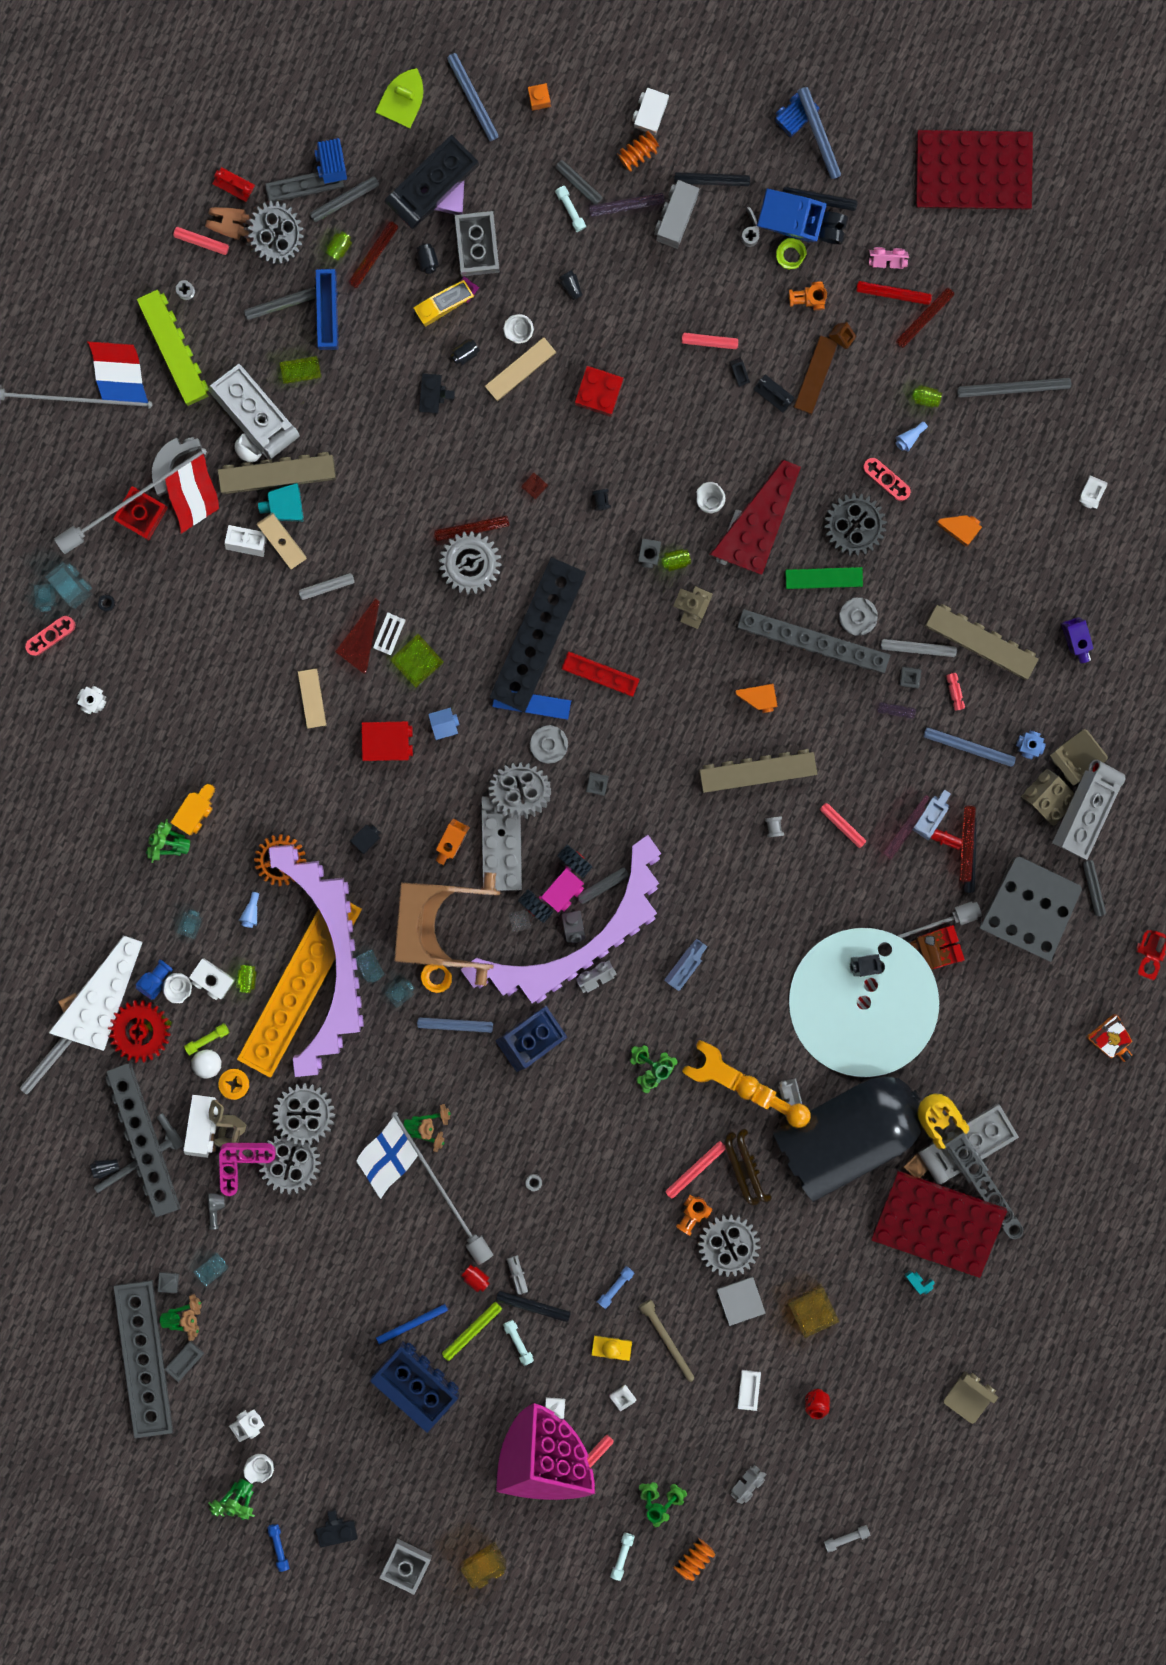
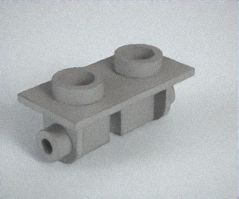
M608 960L607 962L599 963L596 968L581 973L576 980L582 992L585 993L587 991L588 993L599 987L596 980L600 979L602 984L614 979V976L617 974Z
M796 1079L779 1082L780 1086L778 1088L780 1089L782 1100H785L790 1105L802 1104Z
M756 1465L750 1466L742 1476L747 1483L744 1484L739 1480L731 1490L732 1493L730 1495L734 1499L738 1498L737 1503L743 1504L748 1502L753 1496V1490L756 1487L759 1488L764 1483V1477L767 1474L764 1472L758 1473L760 1469Z

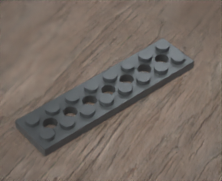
M153 1280L114 1285L134 1438L173 1433ZM138 1297L141 1300V1305L133 1307L130 1302L131 1298ZM135 1316L143 1318L142 1326H136L133 1323ZM138 1335H143L146 1338L144 1345L137 1344L136 1337ZM139 1355H147L149 1358L148 1363L141 1364L138 1360ZM148 1373L151 1376V1382H142L141 1375ZM151 1392L154 1400L146 1402L143 1397L144 1393ZM148 1411L155 1412L156 1420L149 1421L146 1418V1413Z

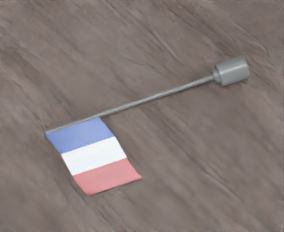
M88 342L93 355L96 381L102 399L5 393V389H2V385H0V403L1 400H5V397L147 406L148 409L152 407V402H148L142 384L137 351L134 345Z

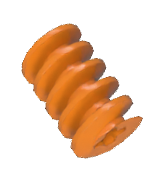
M649 131L645 132L646 138L640 135V142L634 139L632 141L633 146L630 144L626 145L627 151L621 148V155L617 153L622 164L630 172L632 171V164L638 167V160L642 163L645 162L643 156L650 159L651 151L657 154L656 147H659Z
M698 1538L700 1545L695 1542L693 1543L696 1548L695 1550L688 1549L691 1555H683L686 1561H678L681 1567H673L686 1580L694 1581V1574H700L698 1568H705L703 1562H710L708 1556L715 1557L712 1548L700 1538Z

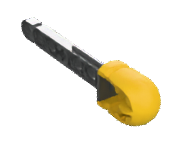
M932 1094L925 1097L918 1107V1118L929 1137L933 1138L935 1146L938 1149H947L968 1183L972 1182L984 1201L989 1202L991 1195L999 1196V1200L995 1205L1007 1208L1009 1212L1008 1217L1003 1220L1001 1227L1011 1239L1020 1238L1023 1234V1227L987 1174L989 1169L966 1136L969 1126L962 1119V1115L954 1103L942 1094ZM943 1110H945L948 1115L944 1116V1114L942 1113ZM949 1116H953L952 1120L958 1127L947 1132L944 1137H941L937 1130H934L935 1126H939L942 1129L950 1125L948 1122ZM930 1118H935L936 1122L933 1123ZM961 1149H968L969 1154L965 1158H960L959 1151ZM972 1164L979 1166L976 1173L969 1172V1167ZM982 1180L987 1182L986 1185L988 1186L990 1191L987 1192L985 1188L981 1186ZM1013 1225L1019 1227L1016 1234L1009 1233V1229Z

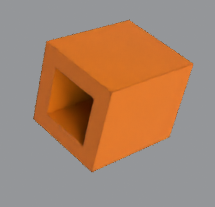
M547 83L528 87L532 111L551 107Z

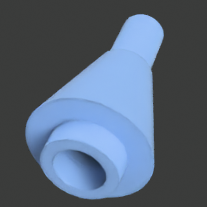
M922 421L916 428L896 436L897 447L902 451H909L919 437V434L928 427L927 424Z
M252 892L249 904H247L239 919L244 927L253 928V925H257L256 905L259 893Z

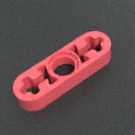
M870 458L864 463V472L898 501H904L909 497V486L878 459ZM868 463H876L877 465L875 468L878 471H880L881 468L885 470L879 475L878 479L875 477V475L878 474L877 472H875L874 470L870 472L868 470ZM885 474L892 477V483L889 485H885L881 481L882 476ZM898 481L899 484H897L896 486L899 489H902L904 487L906 489V496L901 495L899 497L897 495L898 490L894 488L893 491H891L889 488H891L895 484V482Z
M68 616L60 617L29 639L25 646L26 651L33 656L42 654L73 632L75 621ZM63 620L67 622L70 621V628H63L62 630H60V632L63 633L60 636L58 630L55 629L54 626L57 625V628H60L61 626H63ZM50 630L56 634V638L51 642L45 638V634ZM41 636L43 642L47 645L44 647V644L38 646L37 652L35 650L31 651V643H39L41 640L38 638Z

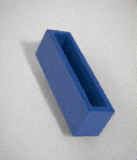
M335 269L316 270L319 350H339L337 273Z

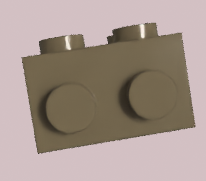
M1086 729L1079 732L1050 755L1053 763L1062 770L1067 781L1071 782L1073 786L1081 781L1085 770L1089 771V765L1093 760L1097 759L1104 763L1108 759L1106 753Z
M1046 769L1026 789L1021 797L1035 807L1051 825H1056L1066 814L1075 793L1059 776Z
M964 1371L944 1398V1403L973 1424L990 1402L995 1403L998 1396L995 1394L996 1390L989 1384L983 1385L979 1382L981 1379L973 1372L968 1374Z

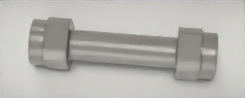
M867 1525L858 1527L857 1531L837 1539H827V1541H824L827 1552L837 1550L836 1547L858 1538L863 1540L871 1535Z

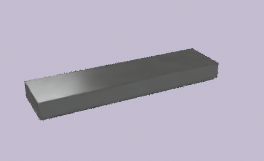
M316 172L265 183L268 200L273 203L274 201H283L343 188L344 183L342 180L324 184L323 177L319 178V174Z

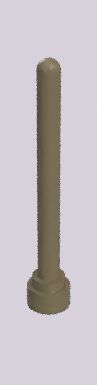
M651 1299L639 1305L638 1308L642 1314L650 1318L686 1379L692 1382L694 1375L655 1314L653 1301Z

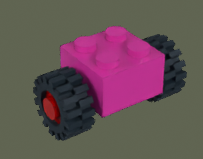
M568 844L557 855L567 864L565 866L566 869L548 890L538 898L527 889L518 899V902L542 923L554 912L544 903V900L557 912L560 910L564 912L571 905L569 900L573 895L578 897L584 890L582 887L584 882L574 875L571 869L584 878L593 868L581 854L573 850Z

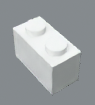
M647 88L646 93L642 92L638 102L641 104L639 111L635 110L632 119L635 122L634 128L645 132L649 131L651 134L656 135L669 100V95Z

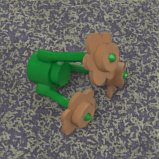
M445 1104L440 1105L441 1110L438 1114L420 1117L413 1116L412 1119L404 1121V1127L412 1138H419L434 1143V1152H438L439 1148L443 1147L445 1139L442 1137V1131L438 1133L436 1139L431 1138L434 1131L432 1119L441 1117L443 1124L448 1125L451 1113Z
M195 1294L189 1296L190 1302L188 1305L169 1309L168 1313H162L160 1316L162 1328L185 1331L188 1334V1341H193L199 1333L197 1318L194 1315L200 1314L201 1302L199 1298H196ZM184 1311L182 1314L183 1317L180 1319L179 1315L176 1313Z

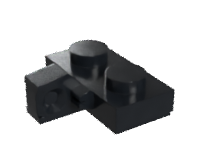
M422 374L419 412L439 414V403L444 404V399H455V391L445 390L446 386L441 385L442 375Z
M336 1509L328 1510L329 1521L325 1522L326 1526L316 1528L320 1548L358 1539L354 1519L343 1522V1518L338 1519Z

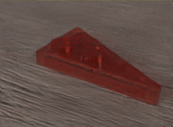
M376 598L335 651L364 674L367 673L380 601Z

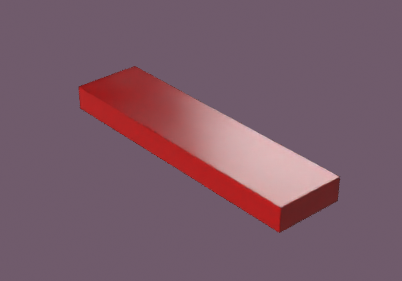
M569 651L562 666L564 671L633 697L640 680Z

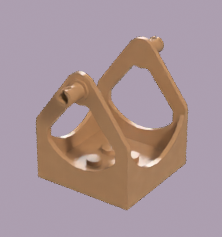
M484 872V886L481 889L422 883H401L395 961L472 967L476 969L475 985L487 986L488 970L494 969V965L450 958L441 949L437 941L435 918L443 901L455 892L500 895V891L495 889L497 873Z

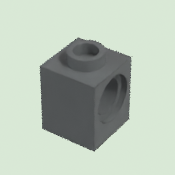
M642 538L638 563H642L641 567L653 569V565L657 566L661 547L660 541ZM645 550H653L655 557L652 559L645 558Z

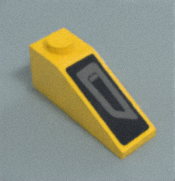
M463 280L415 306L414 310L426 327L473 298L474 295Z

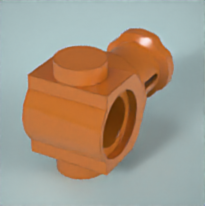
M813 282L811 287H805L803 291L789 290L790 307L796 304H805L806 307H813V310L825 309L827 291L824 288L823 282ZM813 293H822L823 299L815 300Z
M689 1195L684 1203L687 1206L684 1210L685 1216L676 1227L682 1232L691 1235V1230L696 1222H700L704 1217L707 1219L712 1212V1208L706 1204L703 1198ZM694 1203H703V1209L695 1211L693 1209Z

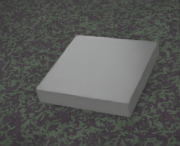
M753 1276L717 1289L729 1326L765 1314Z

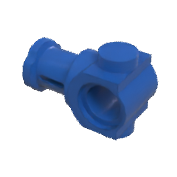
M159 959L158 965L152 973H145L136 984V989L150 1000L155 999L163 988L162 980L173 969Z

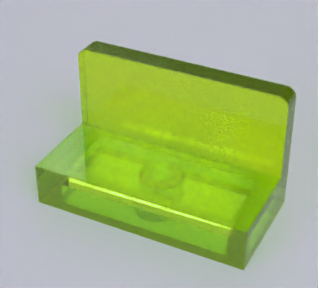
M317 356L279 362L284 384L322 378Z

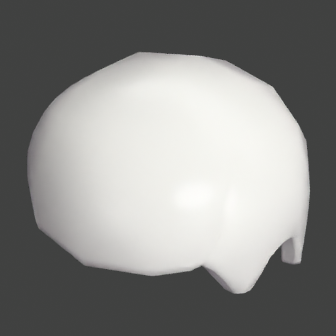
M516 314L510 316L505 321L503 330L507 339L514 343H524L532 337L534 326L527 316Z
M245 433L235 442V451L244 461L255 462L263 454Z
M703 483L696 491V502L700 509L706 513L718 512L725 504V493L717 483Z
M173 973L165 979L162 990L166 999L170 1002L183 1003L191 994L192 984L184 974Z
M212 1050L198 1051L191 1060V1068L197 1076L211 1078L220 1071L221 1059Z
M264 1454L251 1456L247 1459L244 1466V1477L250 1483H264L273 1474V1461Z

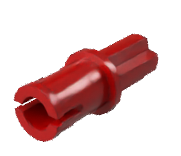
M938 829L934 831L930 838L940 842V845L945 844L957 850H960L963 844L962 839L948 834L947 831L943 832Z

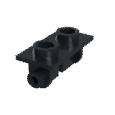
M766 374L753 389L782 413L795 399V397Z

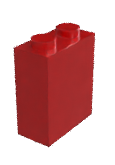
M362 722L363 761L410 760V756H413V745H409V737H413V726H409V722Z

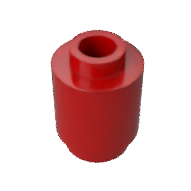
M470 1265L461 1275L464 1278L463 1281L476 1292L479 1290L483 1292L490 1284L488 1282L489 1277L476 1266Z

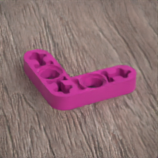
M269 1143L223 1144L219 1153L221 1192L226 1196L236 1194L238 1189V1163H270L275 1159V1147ZM249 1149L253 1152V1155L245 1156L242 1152ZM226 1150H230L231 1155H227ZM266 1150L269 1152V1156L265 1155L264 1152ZM231 1166L234 1171L227 1173L224 1171V1167ZM228 1179H231L232 1189H228Z

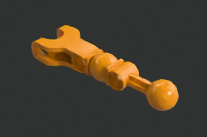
M701 1040L697 1042V1049L705 1054V1065L699 1069L685 1066L682 1070L685 1075L697 1082L715 1080L727 1088L737 1091L742 1099L751 1100L767 1110L770 1106L786 1115L787 1121L792 1127L802 1128L809 1123L811 1115L808 1107L800 1103L790 1105L775 1096L777 1092L763 1084H759L755 1077L745 1076V1074L724 1063L718 1048Z

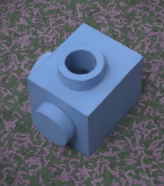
M451 708L428 714L436 740L458 734L456 726L460 724L457 714L453 715Z

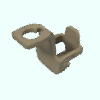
M212 1100L208 1112L209 1119L215 1125L220 1126L219 1139H215L214 1144L221 1147L225 1143H238L240 1135L245 1132L247 1125L234 1115H223L224 1107L218 1101ZM215 1106L218 1109L217 1117H215L214 1115ZM227 1127L234 1128L232 1138L225 1137Z

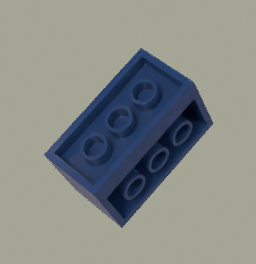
M403 1341L373 1373L370 1382L428 1433L458 1400L459 1387L453 1381L448 1382L444 1379L445 1375L440 1369H433L429 1365L431 1362L424 1355L420 1357L415 1352L417 1349L410 1342L406 1344ZM400 1368L406 1369L407 1372H406V1373H401V1372H400V1370H401ZM415 1381H419L421 1383V1386H415ZM429 1394L435 1395V1399L428 1398Z

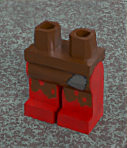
M954 925L915 937L916 940L909 942L920 952L931 970L965 960L960 944L940 949L942 946L959 942Z

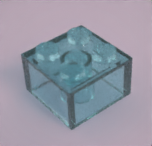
M62 562L45 577L67 604L76 609L93 595L90 591L92 587L86 580L78 577L80 572L74 565Z

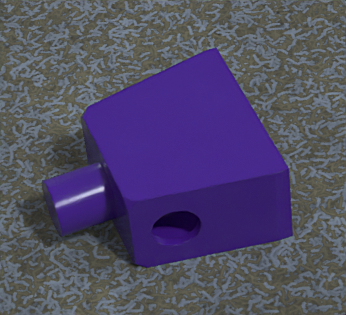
M1077 617L1060 623L1070 652L1078 656L1080 664L1089 662L1091 658L1088 651L1093 649V644L1086 620Z

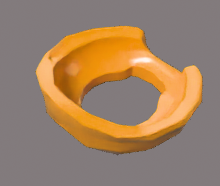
M428 964L421 973V980L426 989L431 992L440 993L449 988L452 983V975L445 966ZM440 968L445 972L444 981L441 984L435 985L430 981L429 975L433 970Z

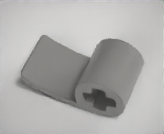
M747 207L746 211L754 227L744 229L741 240L745 246L753 247L759 240V228L753 211L750 207ZM748 233H752V236H755L752 241H748V238H745L748 236Z

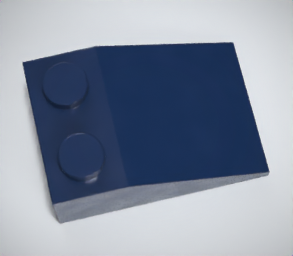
M545 1006L495 1041L514 1070L518 1072L526 1069L565 1040L567 1036L548 1007Z

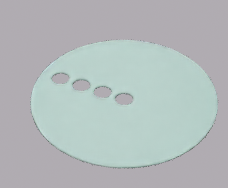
M854 928L835 933L823 939L806 954L799 964L791 983L789 1008L792 1024L799 1040L807 1051L820 1063L846 1075L873 1077L893 1072L905 1066L924 1049L937 1023L939 994L936 980L928 963L911 944L883 930ZM883 942L889 943L892 947V952L888 956H882L878 952V946ZM879 954L880 960L885 964V970L881 974L856 977L853 976L850 970L851 957ZM868 978H874L878 982V988L873 992H869L864 988V982ZM863 995L868 996L871 1000V1006L865 1010L860 1009L857 1005V999Z

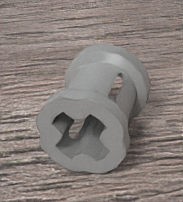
M182 280L176 285V292L181 299L190 300L194 297L195 289L187 280ZM184 286H187V288L190 289L187 291V294H184L181 291L184 290Z
M782 816L765 819L769 832L767 838L784 836L780 821Z

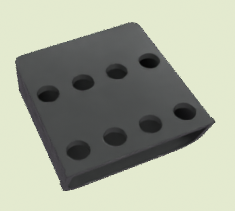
M1014 857L1005 871L983 917L980 919V929L1051 962L1080 896L1082 887L1022 857ZM989 923H992V924L996 925L997 927H994V928H993V927H991V926L989 925ZM1006 931H1008V932H1010V933H1013V934H1015V935L1010 936V935L1007 934ZM1024 939L1031 942V944H1026Z

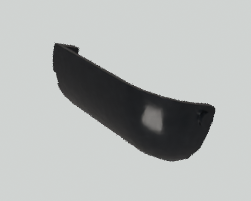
M892 1077L873 1078L856 1085L811 1110V1118L806 1126L795 1128L787 1123L774 1130L773 1134L781 1152H784L790 1161L788 1165L794 1176H799L801 1187L814 1202L909 1149L920 1135L922 1129L918 1118V1107L921 1097L917 1090L913 1091L901 1079Z

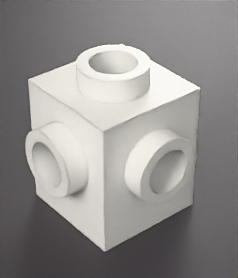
M92 686V688H82L77 696V699H79L77 704L81 705L80 709L88 714L102 711L106 704V696L102 695L103 690ZM89 696H92L94 699L92 703L87 702Z
M253 1409L248 1413L245 1410L236 1416L238 1420L229 1427L238 1441L241 1442L249 1437L252 1439L260 1434L259 1429L264 1426V1423Z

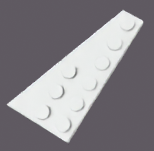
M123 935L109 953V956L74 998L71 1005L50 1029L49 1033L104 1051L109 1038L108 1035L111 1030H108V1027L113 1026L110 1019L115 1020L116 1018L113 1013H117L142 942Z

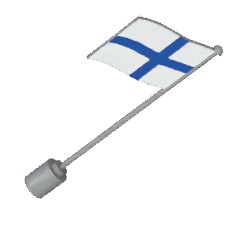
M393 1112L391 1114V1117H393L383 1132L364 1148L357 1159V1163L379 1198L382 1199L387 1189L408 1170L418 1156L469 1236L467 1239L468 1243L465 1245L477 1265L484 1263L494 1254L482 1235L471 1234L398 1118V1113Z

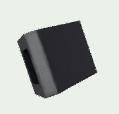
M739 357L729 361L738 386L750 383L743 360Z

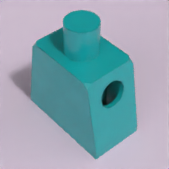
M298 483L268 492L269 501L258 502L260 514L273 512L279 521H304Z

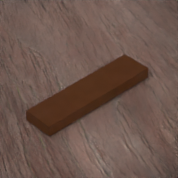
M820 335L795 403V409L812 415L838 345L832 339Z

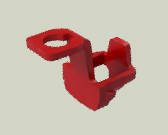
M1146 930L1144 932L1141 943H1138L1136 947V952L1146 956L1140 962L1139 975L1151 980L1156 979L1160 970L1159 961H1163L1166 954L1165 934L1153 930ZM1148 933H1151L1147 945L1144 946ZM1160 937L1164 938L1165 942L1162 950L1157 952L1156 947ZM1150 960L1154 961V972L1151 974L1145 973L1144 965L1149 963Z

